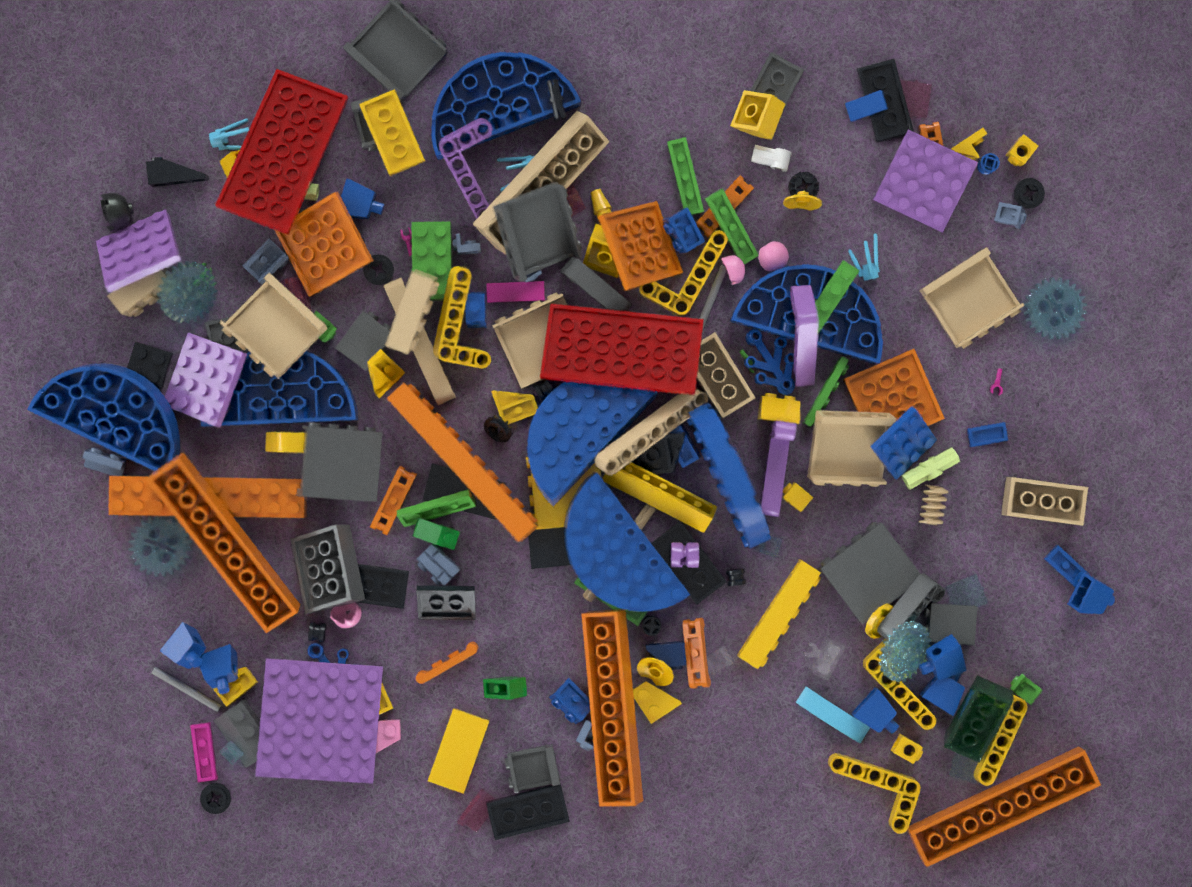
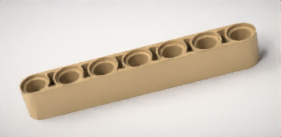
M401 277L384 285L396 315L406 289ZM424 328L423 331L418 332L417 337L420 340L413 352L437 404L441 405L456 398L451 389L450 382L443 371L439 359L433 353V345Z
M697 388L695 389V395H676L598 453L595 457V465L609 475L615 474L690 418L688 412L707 403L708 395Z

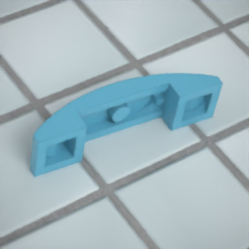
M808 687L804 688L796 701L797 704L858 743L862 742L870 729L869 726Z

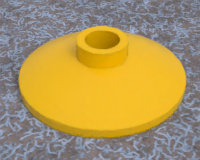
M799 191L797 195L785 198L783 205L789 209L802 208L811 211L820 208L822 201L815 196L809 195L806 191Z
M644 658L637 665L639 675L650 678L656 686H667L673 681V671L661 660Z

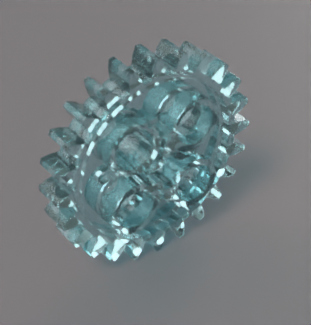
M185 261V264L178 262V268L171 266L172 272L166 271L167 278L161 277L164 284L158 285L162 291L158 292L157 295L162 298L157 302L162 305L160 309L170 319L179 323H183V321L190 323V319L196 322L197 316L203 318V311L209 313L208 306L213 307L211 300L216 299L213 293L218 291L213 286L217 282L213 281L215 276L204 265L195 261L192 263Z
M1054 277L1049 279V283L1045 279L1042 280V285L1039 283L1035 284L1036 289L1032 288L1029 290L1032 296L1028 295L1025 297L1029 302L1024 304V306L1028 307V310L1023 313L1029 314V317L1025 320L1032 321L1029 328L1036 327L1035 334L1042 331L1041 337H1046L1048 334L1050 340L1054 336H1056L1057 340L1061 339L1062 335L1065 338L1069 337L1068 331L1071 334L1076 333L1074 327L1077 329L1081 328L1078 322L1085 321L1081 315L1087 314V311L1082 310V307L1087 306V304L1081 302L1085 296L1078 295L1082 290L1075 291L1076 284L1069 286V280H1065L1062 283L1061 277L1056 282ZM1055 290L1059 291L1061 294V298L1059 300H1056L1054 298ZM1039 302L1045 304L1046 309L1044 312L1039 310ZM1058 305L1057 311L1053 312L1054 306ZM1067 305L1072 308L1071 315H1067L1065 312ZM1051 317L1057 320L1055 327L1050 324Z
M155 516V520L148 517V523L141 521V528L135 526V529L138 531L137 534L131 533L135 539L129 541V543L133 544V547L129 548L128 551H132L135 554L130 556V558L137 559L134 563L135 566L141 564L140 571H144L147 568V575H150L153 571L155 577H158L160 572L163 577H166L167 571L174 575L173 569L175 568L180 571L179 565H186L184 558L190 559V556L186 553L187 551H193V549L188 547V544L193 543V541L187 540L190 535L184 533L185 528L183 526L180 527L181 523L179 521L174 523V517H171L169 521L167 516H163L162 520L159 516ZM155 528L160 530V535L157 538H153L151 535L152 530ZM176 535L178 542L171 546L169 539L171 536ZM148 538L175 549L177 552L172 553L162 548L159 549V547L145 542V539ZM147 546L152 548V553L149 556H145L143 552ZM168 553L170 560L164 564L161 558L163 554Z
M910 621V623L905 622L904 626L899 624L898 630L893 629V635L888 634L889 640L883 642L886 646L880 649L883 651V654L879 656L882 659L879 662V665L882 666L880 670L884 672V676L892 681L900 682L902 680L905 682L907 677L909 679L912 678V673L917 675L919 665L927 661L925 659V651L931 647L928 644L931 639L929 638L930 633L927 632V628L917 622Z

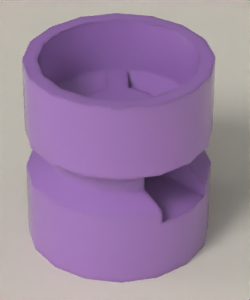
M671 542V567L686 565L688 568H698L699 543L683 545L681 542Z

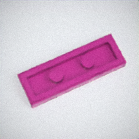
M544 281L486 283L487 303L545 301Z
M208 722L190 725L198 782L217 780L211 724Z

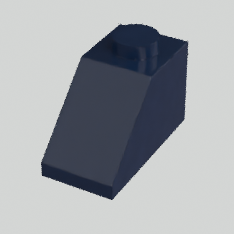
M684 641L645 644L646 650L658 660L666 663L671 667V670L683 669L682 666L687 665Z

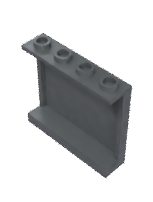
M389 0L388 4L351 44L347 42L343 49L386 90L391 91L395 89L402 103L448 52L446 43L440 38L436 40L431 35L433 32L426 25L422 27L417 22L419 19L412 12L408 14L403 9L405 6L399 0Z
M553 182L493 206L512 276L519 282L528 280L526 276L572 256L582 257L580 252L582 247L576 237L577 228L571 218L572 209L566 199L568 196L567 190L559 183Z
M309 422V426H302V429H306L301 488H297L296 496L377 502L383 432H376V428L365 427V431H359L358 426H346V429H339V425L328 424L327 428H323L321 423Z
M873 522L866 527L867 531L864 534L858 533L851 538V544L847 547L845 545L839 547L835 551L837 554L832 558L828 556L823 559L819 570L823 572L861 624L869 620L879 607L884 604H890L906 592L920 575V572L881 522Z

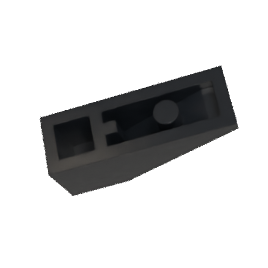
M163 157L151 158V161H146L148 185L151 187L209 181L208 175L165 160Z

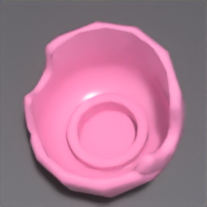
M773 241L760 248L758 259L760 265L766 271L774 272L787 265L789 254L787 248L782 243Z
M733 255L721 258L723 265H725L732 285L742 282L745 276V265L742 260Z
M356 602L335 607L330 613V618L341 628L355 626L362 616L361 607Z

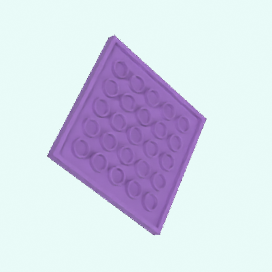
M266 658L255 776L373 783L383 666Z

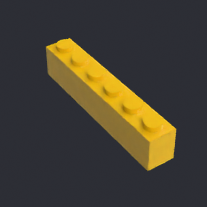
M632 462L613 475L605 472L602 478L605 483L703 533L712 521L718 507Z
M799 559L738 652V657L756 669L766 664L768 653L770 650L774 651L777 647L779 636L787 632L789 621L791 618L795 619L800 611L798 609L800 604L808 600L811 594L809 593L812 586L816 587L821 579L819 576L821 572Z

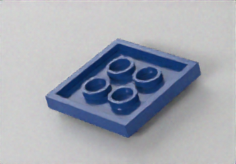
M911 406L870 447L890 475L897 480L933 446L937 439L919 412Z

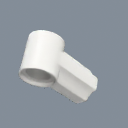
M755 145L751 162L771 166L770 168L782 169V172H787L792 152L780 148L771 149Z

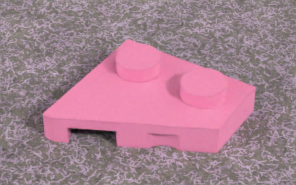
M400 719L378 720L376 753L401 739Z

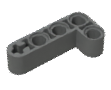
M571 257L560 270L562 275L564 274L571 282L578 285L605 309L628 311L632 306L628 300L577 258Z
M925 573L920 574L880 623L877 632L890 643L895 644L930 601L938 603L943 598L945 589Z

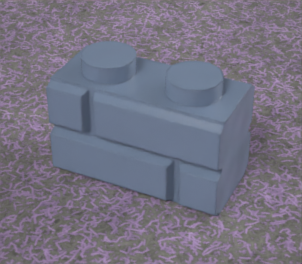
M433 543L417 558L419 568L424 572L428 570L433 575L431 579L438 586L440 584L445 586L461 569L445 552Z

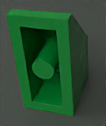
M418 518L412 536L454 550L460 531L449 526Z
M512 676L483 679L484 698L511 700L527 696L526 677Z

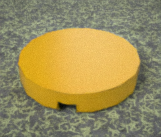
M884 604L871 615L865 628L868 636L873 639L881 637L877 632L878 626L892 610V605Z

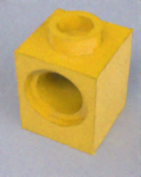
M1023 134L1007 152L1008 161L1014 166L1019 165L1021 167L1038 148V145ZM1017 148L1024 150L1023 157L1017 154Z
M796 482L792 485L788 483L783 489L784 494L782 498L799 512H802L813 499Z
M899 734L891 751L914 764L915 761L921 758L923 747L904 735ZM907 745H912L911 753L905 754L904 748Z

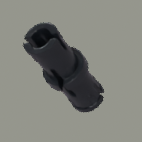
M553 79L554 88L551 80L546 82L550 95L549 104H552L555 121L560 120L559 112L562 120L567 118L563 106L564 97L561 96L558 79Z

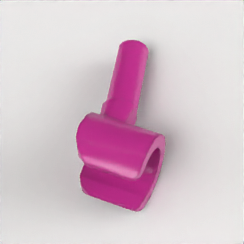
M408 228L410 233L408 236H404L401 229V237L406 242L409 256H412V231Z
M998 368L995 383L990 387L992 394L995 387H999L998 395H1001L1003 392L1000 386L1003 369Z

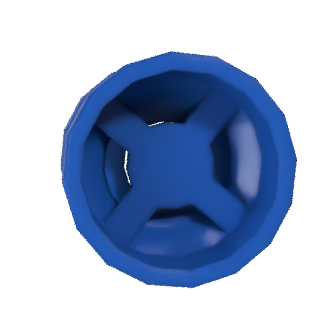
M993 153L985 154L978 160V171L983 175L991 174L998 169L1000 164L999 158Z

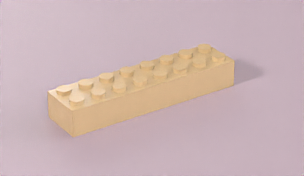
M576 111L478 217L473 225L496 249L506 254L493 206L553 182L559 183L567 189L609 143V140L587 115Z

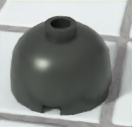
M118 193L101 194L100 197L103 200L100 201L103 216L106 218V221H109L110 225L106 226L107 230L112 232L125 228L130 222V215L134 214L132 203H127L125 197Z

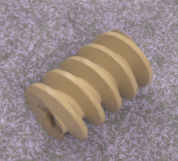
M925 484L930 489L923 492L928 495V497L922 498V501L926 502L927 505L921 506L926 512L920 513V516L925 519L919 522L930 525L943 524V521L938 517L945 514L940 509L946 508L941 502L947 501V498L942 496V494H947L948 490L943 487Z

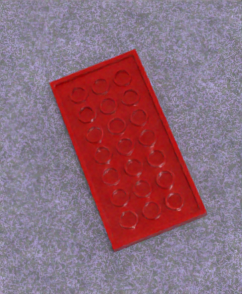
M276 69L215 206L289 235L346 106L348 96Z
M550 304L540 379L695 395L704 319Z

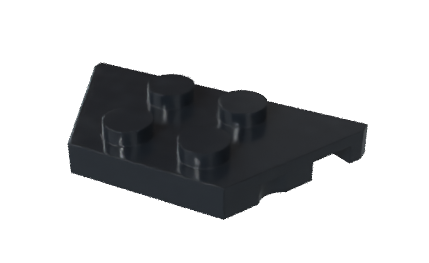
M686 432L668 433L631 462L654 474L674 472Z

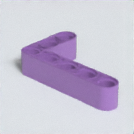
M479 118L444 136L439 142L440 151L476 219H478L481 211L489 207V204L461 151L491 135V124L485 118ZM486 124L488 129L486 132L480 133L477 130L478 126ZM463 133H469L471 138L469 141L463 142L460 140V136ZM446 142L453 143V148L449 151L443 149V145ZM456 159H460L463 162L459 168L452 166V162ZM465 176H469L472 179L468 185L461 183L462 178ZM472 194H479L480 199L473 202L470 200Z
M811 285L791 286V303L796 321L793 367L796 381L795 387L814 386L818 335L816 305Z
M772 421V432L769 435L768 442L770 446L766 457L767 467L763 478L764 489L761 492L760 502L764 515L778 517L789 443L794 441L796 423Z

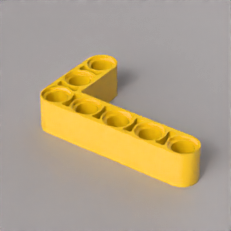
M719 230L711 235L679 294L657 282L650 283L653 287L651 293H645L642 286H640V294L675 315H686L727 244L728 237L725 232ZM714 236H721L723 244H715L713 241ZM711 252L714 255V260L711 262L706 261L704 254ZM702 269L705 272V277L697 278L695 270ZM691 285L695 287L696 292L694 295H688L685 288ZM667 293L670 297L669 302H661L659 295ZM683 302L686 305V311L679 312L676 309V304Z
M455 266L449 272L433 353L436 358L445 362L486 368L491 363V357L487 352L477 348L457 345L471 281V273L466 268ZM459 271H463V278L458 281L457 274ZM458 290L459 297L454 300L453 293ZM455 309V316L449 318V311ZM451 328V335L445 337V330ZM447 347L446 355L441 356V349ZM465 351V357L460 360L459 353ZM483 354L482 362L478 363L477 357Z
M266 432L265 452H304L305 433Z
M906 631L904 634L905 638L900 643L892 644L887 639H884L865 657L863 666L919 726L929 730L936 725L935 716L887 667L909 645L911 637ZM890 646L891 653L884 656L882 654L883 648ZM871 660L877 661V666L874 669H869L868 664ZM887 673L890 674V680L887 683H883L882 676ZM902 687L903 694L899 697L895 696L896 689ZM912 701H916V708L914 710H909V703ZM929 715L930 721L927 724H922L923 716Z
M978 680L972 685V693L976 697L1003 709L974 770L975 780L982 785L989 786L994 783L1025 716L1027 703L1025 700L988 682ZM981 685H984L986 688L983 694L978 692V688ZM1002 693L1003 699L997 703L996 695ZM1019 701L1020 707L1014 711L1013 704ZM1007 719L1012 720V725L1009 728L1005 727ZM1003 736L1004 742L998 746L997 739ZM991 754L996 755V760L993 763L989 762ZM987 771V779L981 780V774Z
M838 753L832 754L828 758V765L833 772L896 792V799L889 817V826L898 834L905 833L908 830L921 789L920 784L914 778ZM841 759V766L833 767L834 760ZM854 765H860V770L857 773H852L851 768ZM878 771L877 778L870 779V773ZM890 777H896V782L893 785H888ZM913 782L914 788L911 791H907V784ZM903 801H908V807L901 809L900 804ZM896 820H903L900 827H894Z

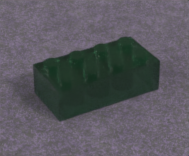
M977 675L944 735V748L980 763L1013 704V691Z

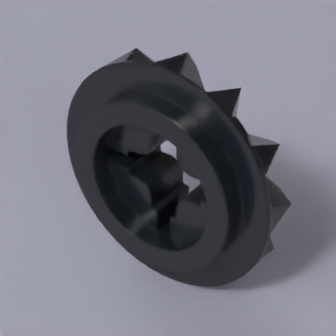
M799 172L793 175L788 186L791 196L797 195L799 191H804L803 189H796L801 186L803 179L805 184H812L807 188L809 195L816 197L819 191V182L815 175L809 172Z
M1034 178L1021 180L1014 189V199L1018 205L1025 209L1039 206L1045 197L1043 185ZM1027 188H1029V191H1036L1031 195L1032 199H1029L1028 196H1022L1027 192Z
M373 255L374 261L363 267L365 278L374 285L388 283L394 274L392 261L384 255ZM383 262L382 269L386 274L379 273L376 277V271L371 266L378 267Z
M494 415L488 417L484 422L485 432L497 442H507L513 435L512 427L508 425V421H503L502 417L497 418Z
M218 783L207 785L200 795L202 807L211 814L224 812L230 806L232 799L230 790L225 785ZM213 793H215V795H223L219 799L220 803H217L216 801H211L209 803V801L213 798Z

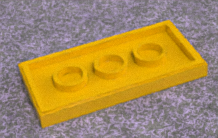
M395 89L359 104L389 176L426 162Z
M453 708L428 781L464 794L490 720Z

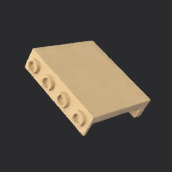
M987 247L919 290L956 348L961 346L963 349L973 343V338L976 336L979 338L989 333L987 329L993 325L995 328L1005 322L1004 318L1009 315L1011 318L1021 312L1020 308L1024 306L1023 303L1020 304L989 257L991 253Z
M268 273L264 277L266 282L225 323L223 321L220 323L224 327L222 331L229 338L234 336L238 340L236 344L243 351L247 348L251 352L249 356L257 364L262 362L265 365L264 371L271 377L275 375L277 378H280L328 328L275 277Z
M553 293L547 296V301L542 303L540 300L530 304L529 309L523 311V308L513 312L512 317L508 319L505 316L495 320V325H492L521 389L543 380L540 379L550 304L567 305L563 294Z
M816 410L807 477L813 484L820 486L825 485V483H831L835 486H842L843 484H850L852 486L868 484L873 487L886 485L887 482L883 479L884 465L870 446L896 422V418L890 413Z

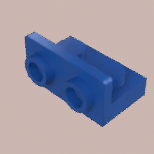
M684 208L671 217L663 219V227L666 233L671 236L672 244L676 251L687 253L705 242L688 208Z
M570 678L566 679L549 697L552 700V705L557 709H561L565 713L566 719L571 723L577 724L581 722L590 712L589 697Z

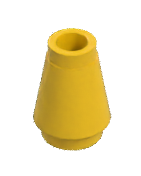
M601 189L592 191L590 194L594 215L598 218L603 214L611 213L612 207Z

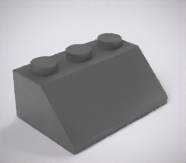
M244 699L213 721L245 768L257 762L260 719L247 700Z

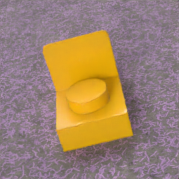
M981 128L951 148V150L972 160H977L979 155L974 147L984 141L982 137L987 132L984 128Z

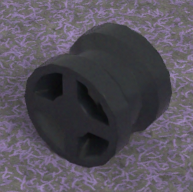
M543 379L540 384L533 385L542 401L553 391L547 379Z
M745 568L726 570V575L729 579L727 586L746 584L743 575Z
M647 616L642 621V629L647 635L655 636L661 630V623L657 617Z
M310 622L308 641L319 640V642H325L327 624L322 623L318 625L315 622Z

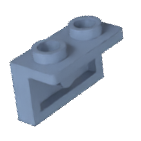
M269 238L242 266L262 285L266 282L264 277L268 273L274 277L273 273L278 268L282 269L287 264L288 256Z
M96 447L85 450L83 458L86 459L84 467L112 476L123 475L127 459H123L121 455L104 453L102 449Z

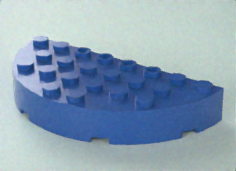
M498 52L479 57L459 69L448 80L437 98L432 115L431 131L436 157L438 160L444 158L439 147V142L444 136L479 118H485L490 122L492 133L486 139L467 149L554 117L552 104H549L550 95L546 84L549 80H551L553 88V79L559 80L561 96L564 97L563 106L565 112L580 107L581 100L569 80L557 68L538 57L519 52ZM480 124L477 129L478 132H486L488 125ZM463 133L460 136V140L463 142H467L471 138L469 133ZM446 142L443 145V149L446 151L453 148V143Z
M805 264L788 266L771 272L757 281L742 296L732 313L730 322L795 341L796 321L791 303V286L811 285L814 301L816 302L835 273V270L823 266ZM852 282L818 333L817 347L877 365L880 364L883 348L879 316L867 294L861 287Z
M305 351L280 378H277L275 375L271 377L264 371L265 365L262 362L257 364L249 356L251 352L245 353L247 356L221 426L356 421L359 418L356 401L349 385L343 376L321 357ZM201 421V426H214L204 421Z
M95 363L76 367L61 373L48 381L36 393L27 409L153 471H156L180 454L178 423L167 399L144 376L122 366Z
M564 382L543 400L531 422L527 450L535 483L542 495L553 507L595 463L597 454L616 441L654 401L658 391Z
M707 402L688 412L690 418L686 421L689 426L693 425L695 432L692 434L696 442L701 443L703 447L700 451L704 460H709L711 467H708L712 477L717 478L719 482L716 486L720 495H724L727 499L724 504L728 512L732 513L735 517L732 521L736 530L743 534L740 539L744 547L751 549L771 540L770 531L761 506L754 499L756 494L735 448L730 446L726 430L714 409H710V403Z
M597 472L590 474L579 486L571 500L564 523V543L568 559L581 582L603 601L631 611L644 612L664 609L690 595L599 474Z

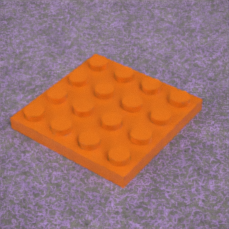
M338 192L332 193L297 214L289 235L275 230L309 297L318 294L374 261Z
M657 201L603 214L598 217L625 291L683 273L670 235L666 233L663 227V216Z
M911 349L843 379L857 412L890 413L897 421L912 406L919 412L927 426L945 419L915 349Z

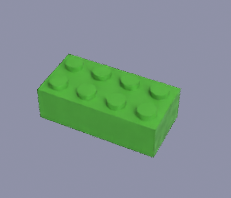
M412 222V271L417 269L438 277L437 282L440 283L437 293L431 296L430 301L444 300L449 272L452 269L451 222Z

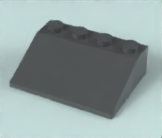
M336 524L291 539L305 614L365 600L350 525Z

